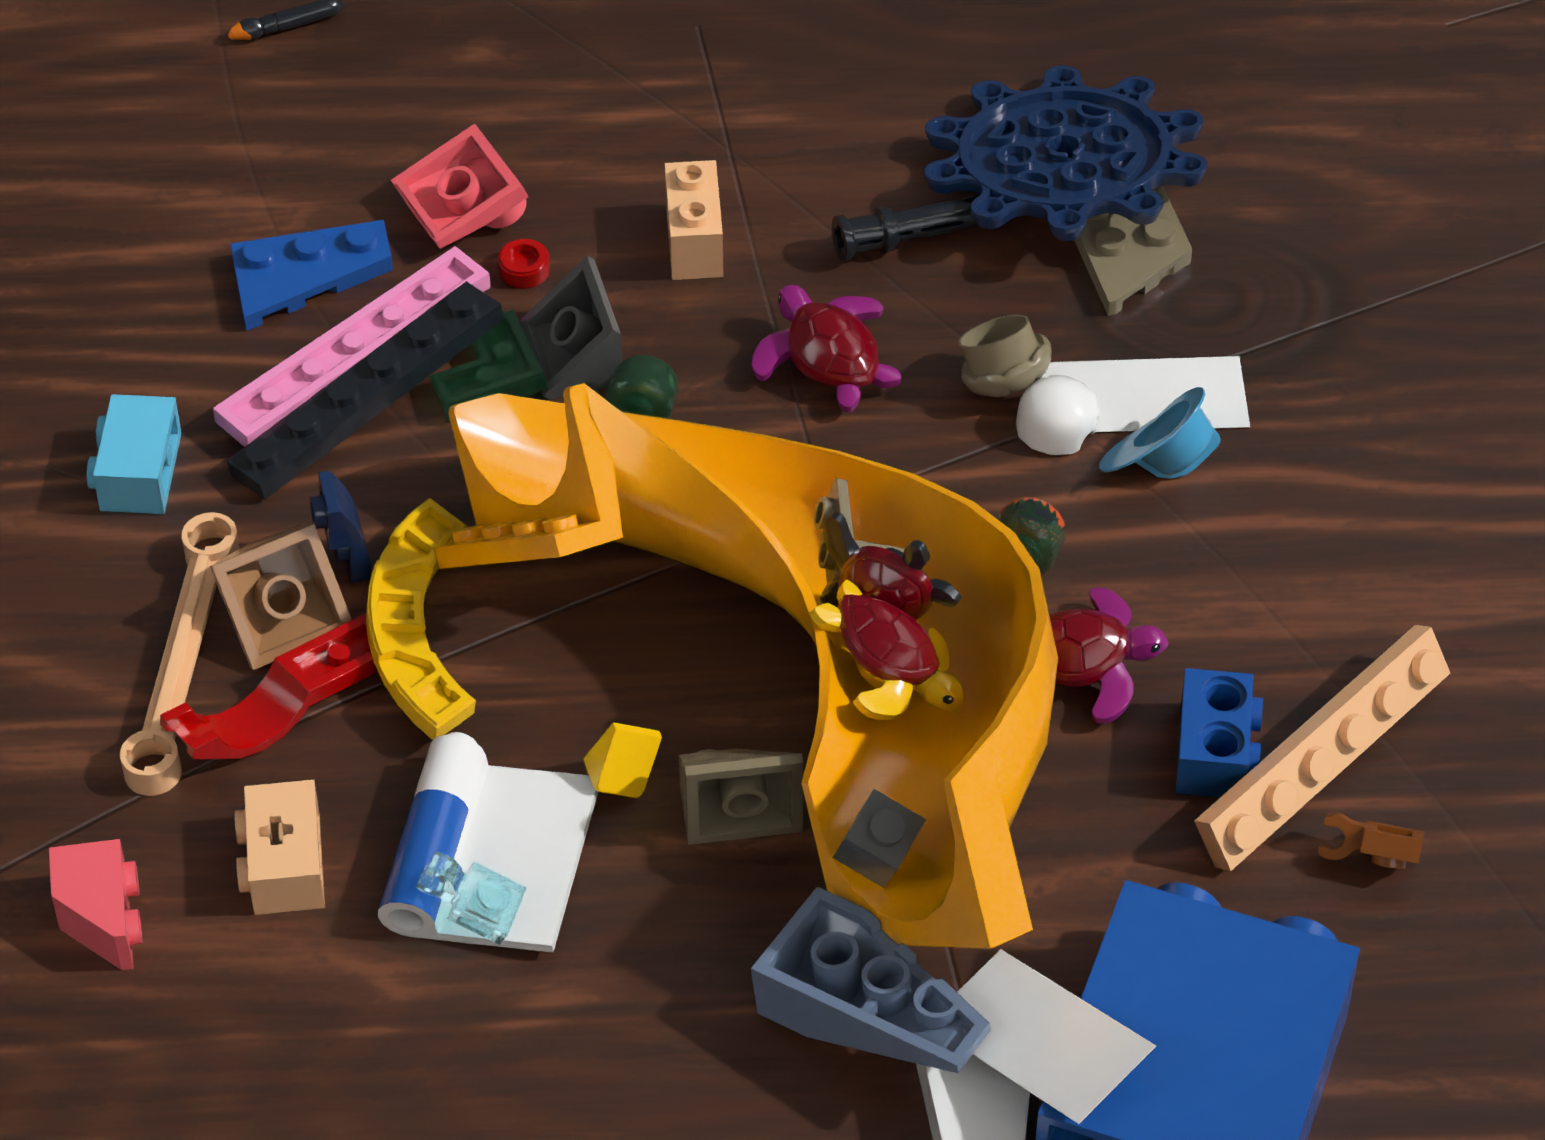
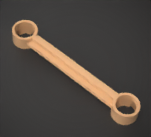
M210 512L197 515L190 519L182 530V542L188 567L143 729L131 735L123 743L120 750L125 782L132 791L141 795L155 796L166 793L178 783L181 777L182 769L175 742L176 734L173 731H165L160 725V714L186 701L217 586L210 565L240 549L236 525L229 517L220 513ZM208 538L223 539L216 545L206 546L205 550L195 548L196 544ZM145 756H165L159 763L145 766L144 771L132 767L139 759Z

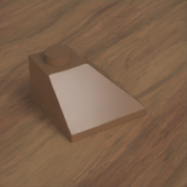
M297 523L251 542L210 565L251 670L273 662L274 658L352 620L315 524Z

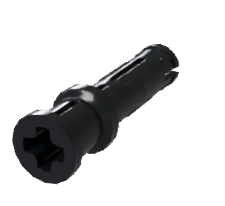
M980 194L902 211H892L890 208L883 206L875 208L873 214L849 219L844 215L834 216L831 229L837 255L842 261L852 260L856 253L876 249L887 253L897 248L899 243L908 240L979 227L971 213V203Z

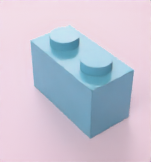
M111 394L107 415L99 416L97 421L96 442L99 448L98 455L90 456L87 465V485L89 489H96L100 511L165 514L182 433L175 397Z

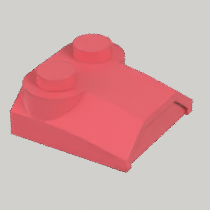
M475 123L391 179L392 184L411 212L440 249L485 225L490 228H504L512 225L523 215L526 209V198H528L521 183Z

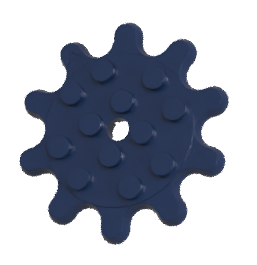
M1066 65L1054 66L1045 71L1044 82L1040 87L1028 91L1013 90L999 81L979 82L971 88V98L980 112L967 118L940 116L929 120L925 124V133L931 145L956 154L947 159L931 162L926 166L924 175L930 189L936 193L970 191L980 194L971 203V213L978 226L982 228L995 229L1015 217L1032 216L1048 221L1049 228L1056 239L1073 241L1082 235L1087 219L1092 216L1106 213L1118 214L1135 224H1151L1157 220L1163 208L1162 198L1153 189L1165 185L1190 187L1199 184L1207 171L1206 159L1195 153L1177 150L1175 146L1198 138L1204 125V119L1199 112L1194 110L1180 109L1171 112H1159L1147 107L1155 93V84L1147 77L1131 76L1110 88L1098 89L1083 84L1080 71L1076 68Z

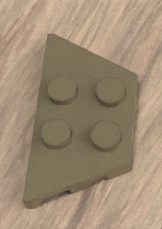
M1163 186L1153 189L1154 192L1160 195L1163 201V208L1155 222L1148 225H1139L1123 216L1110 213L1092 216L1087 219L1082 235L1074 240L1108 316L1120 312L1123 301L1140 290L1146 294L1159 285L1163 277L1173 275L1191 263L1192 247Z

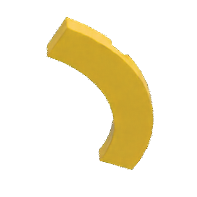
M428 498L395 528L390 536L388 545L374 565L368 591L366 626L373 661L385 687L410 720L434 740L438 736L447 734L473 715L476 700L451 677L436 653L431 652L425 634L424 600L431 580L439 569L434 547L454 542L452 532L468 527L434 500Z

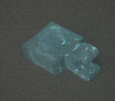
M435 852L429 866L425 865L415 886L427 895L453 904L447 917L448 920L499 945L508 936L526 891V887L476 862H473L466 873H464L456 860L440 852Z

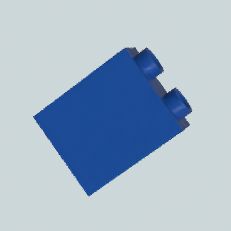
M1125 880L1081 999L1150 1041L1156 1047L1080 1124L1043 1101L1037 1118L1036 1140H1307L1348 1015L1360 948L1339 942L1328 928L1308 918L1285 916L1270 922L1221 908L1219 902L1211 894L1190 884L1166 883L1156 889Z

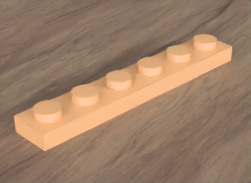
M1414 625L1194 820L1215 868L1232 871L1450 674L1432 627Z

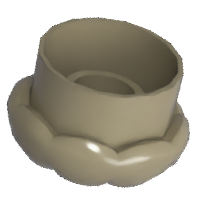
M1007 315L986 321L968 330L958 340L965 357V362L961 369V379L971 392L980 396L1005 397L1012 391L1021 392L1027 389L1046 373L1052 358L1049 340L1042 334H1034L1028 317L1024 315Z

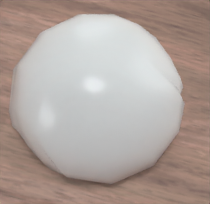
M1065 375L1042 377L1031 384L1024 391L1020 399L1016 418L1018 437L1031 449L1049 455H1065L1078 452L1085 437L1089 433L1094 434L1096 431L1097 421L1100 417L1097 396L1083 382Z

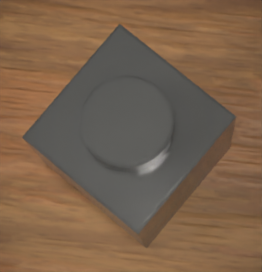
M873 789L832 858L885 888L901 865L926 819Z

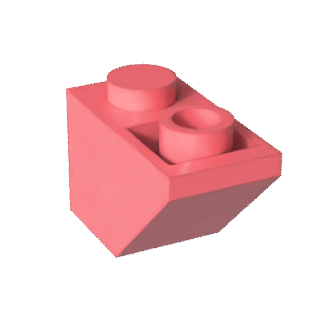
M120 839L50 847L51 897L59 929L120 970L134 969L132 945L143 943L139 909L130 910L129 897L139 896L136 862H125Z

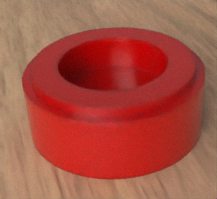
M517 239L507 243L498 253L500 278L507 285L515 288L526 289L540 285L547 279L550 273V260L547 248L540 242L532 239Z

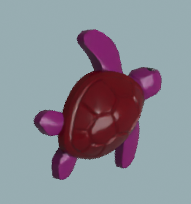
M798 285L781 287L778 293V308L783 318L791 322V327L768 335L756 347L752 358V371L757 379L761 381L767 380L782 362L791 357L795 366L805 376L823 384L837 386V404L841 410L847 413L852 412L860 402L861 393L859 387L872 383L881 388H891L901 384V374L898 369L878 363L876 341L870 330L862 322V320L882 316L883 306L880 302L869 297L844 296L838 297L828 304L813 302Z
M1100 587L1092 588L1089 592L1090 601L1095 610L1070 609L1050 614L1049 617L1058 655L1055 683L1063 686L1079 687L1099 681L1101 691L1092 709V718L1096 723L1105 724L1113 722L1128 708L1134 693L1132 678L1123 665L1122 660L1142 662L1153 659L1167 649L1169 642L1163 631L1155 626L1142 625L1127 630L1131 621L1129 606L1112 590Z

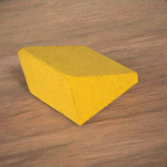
M613 722L583 758L594 789L602 793L639 798L646 787L662 739L660 731Z

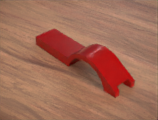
M366 613L274 658L265 678L239 704L221 713L203 716L195 713L185 702L160 714V725L165 731H173L187 745V753L193 759H241L265 750L283 738L303 717L308 707L378 672L368 643Z

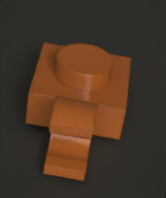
M1341 813L1326 814L1324 825L1341 829L1345 840L1337 846L1321 843L1318 851L1320 856L1329 860H1340L1348 856L1352 851L1361 849L1360 853L1372 855L1371 862L1379 866L1405 869L1407 862L1419 864L1424 831L1367 820V823L1359 822Z

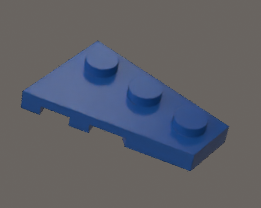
M384 220L231 243L246 331L263 325L262 317L285 308L289 314L306 307L305 299L326 290L340 293L393 270Z

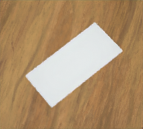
M1239 356L1050 362L1046 373L1042 376L1047 378L1050 375H1065L1083 382L1097 396L1100 417L1097 421L1095 432L1136 431L1156 418L1176 398L1195 387H1202L1205 390V397L1200 407L1214 429L1250 427Z
M1001 949L957 992L990 1022V1032L972 1055L1078 1124L1156 1047L1150 1041Z

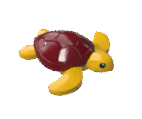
M845 580L839 587L837 593L839 600L838 608L830 603L816 606L811 611V619L821 629L830 632H842L846 645L856 660L861 676L869 684L877 688L861 692L853 701L854 706L865 716L876 720L895 719L908 708L913 689L924 700L939 709L956 712L961 708L964 697L962 685L954 676L945 673L950 664L949 651L946 641L936 629L931 627L925 631L905 611L880 599L862 595L859 588L849 580Z

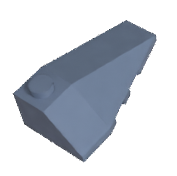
M816 887L751 968L757 1014L808 1038L959 1073L991 1030L990 1022L943 979H935L917 963L916 954L904 943L898 945L881 929V922L869 910L819 887Z

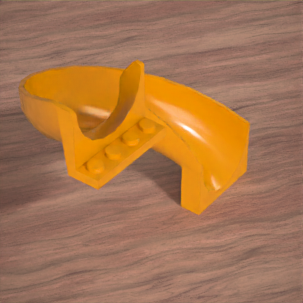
M585 383L569 386L564 389V403L496 393L455 404L449 408L448 414L476 525L453 531L454 542L434 547L439 569L558 558L614 541L691 565L743 586L782 607L808 631L817 645L820 665L819 708L815 734L801 784L827 891L869 910L881 922V929L898 945L904 943L906 946L991 949L1033 930L1009 828L1047 745L1058 655L1040 569L1015 532L974 501L913 473L841 451L778 437L621 412ZM835 478L847 480L854 540L899 548H906L913 540L924 542L929 551L930 559L922 570L930 580L940 579L946 581L961 594V600L953 607L944 606L933 601L930 609L921 618L916 620L925 631L931 627L936 629L946 641L950 664L945 673L954 676L961 683L964 692L962 706L956 712L933 706L924 700L914 689L912 690L908 708L892 720L869 718L859 712L854 706L853 701L861 692L877 688L869 684L861 676L856 660L849 651L842 632L837 633L823 630L810 617L811 611L816 606L822 604L819 597L827 585L826 570L820 568L818 562L822 535L821 530L815 529L814 526L815 509L821 496H828ZM873 789L926 819L901 865L885 888L832 858Z

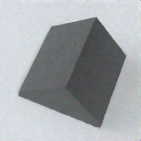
M586 256L518 321L542 395L550 400L562 398L564 389L581 383H585L594 391L623 385L621 333L595 260Z

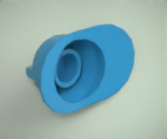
M1195 387L1186 391L1170 403L1156 418L1117 443L1100 461V471H1116L1135 462L1157 477L1172 479L1185 476L1195 470L1219 446L1221 441L1219 434L1200 407L1205 397V390L1202 387Z

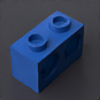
M1185 668L1180 705L1175 793L1221 797L1260 763L1261 743L1250 742L1251 731L1260 732L1263 711V698L1252 697L1254 674Z

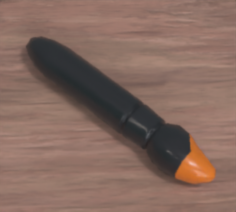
M318 0L268 14L259 19L245 18L232 26L227 35L231 40H255L263 34L276 33L277 31H284L332 17L340 12L343 8V3L340 0Z

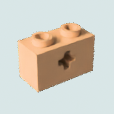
M716 160L665 163L666 212L672 280L723 277V232Z
M314 779L244 786L245 810H235V829L237 844L247 845V857L237 858V877L240 893H251L254 915L325 908L320 814Z

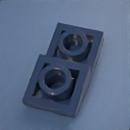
M330 471L319 472V495L310 496L312 522L315 524L316 529L324 528L329 550H334L336 562L346 561L351 583L371 580L372 566L355 503L348 490Z

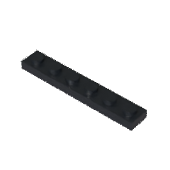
M466 281L229 458L227 463L231 475L266 500L505 319L501 303Z

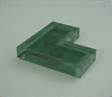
M513 309L503 312L505 319L470 344L476 360L429 376L432 389L447 423L450 422L448 413L452 405L496 393L525 397L548 389L544 372Z

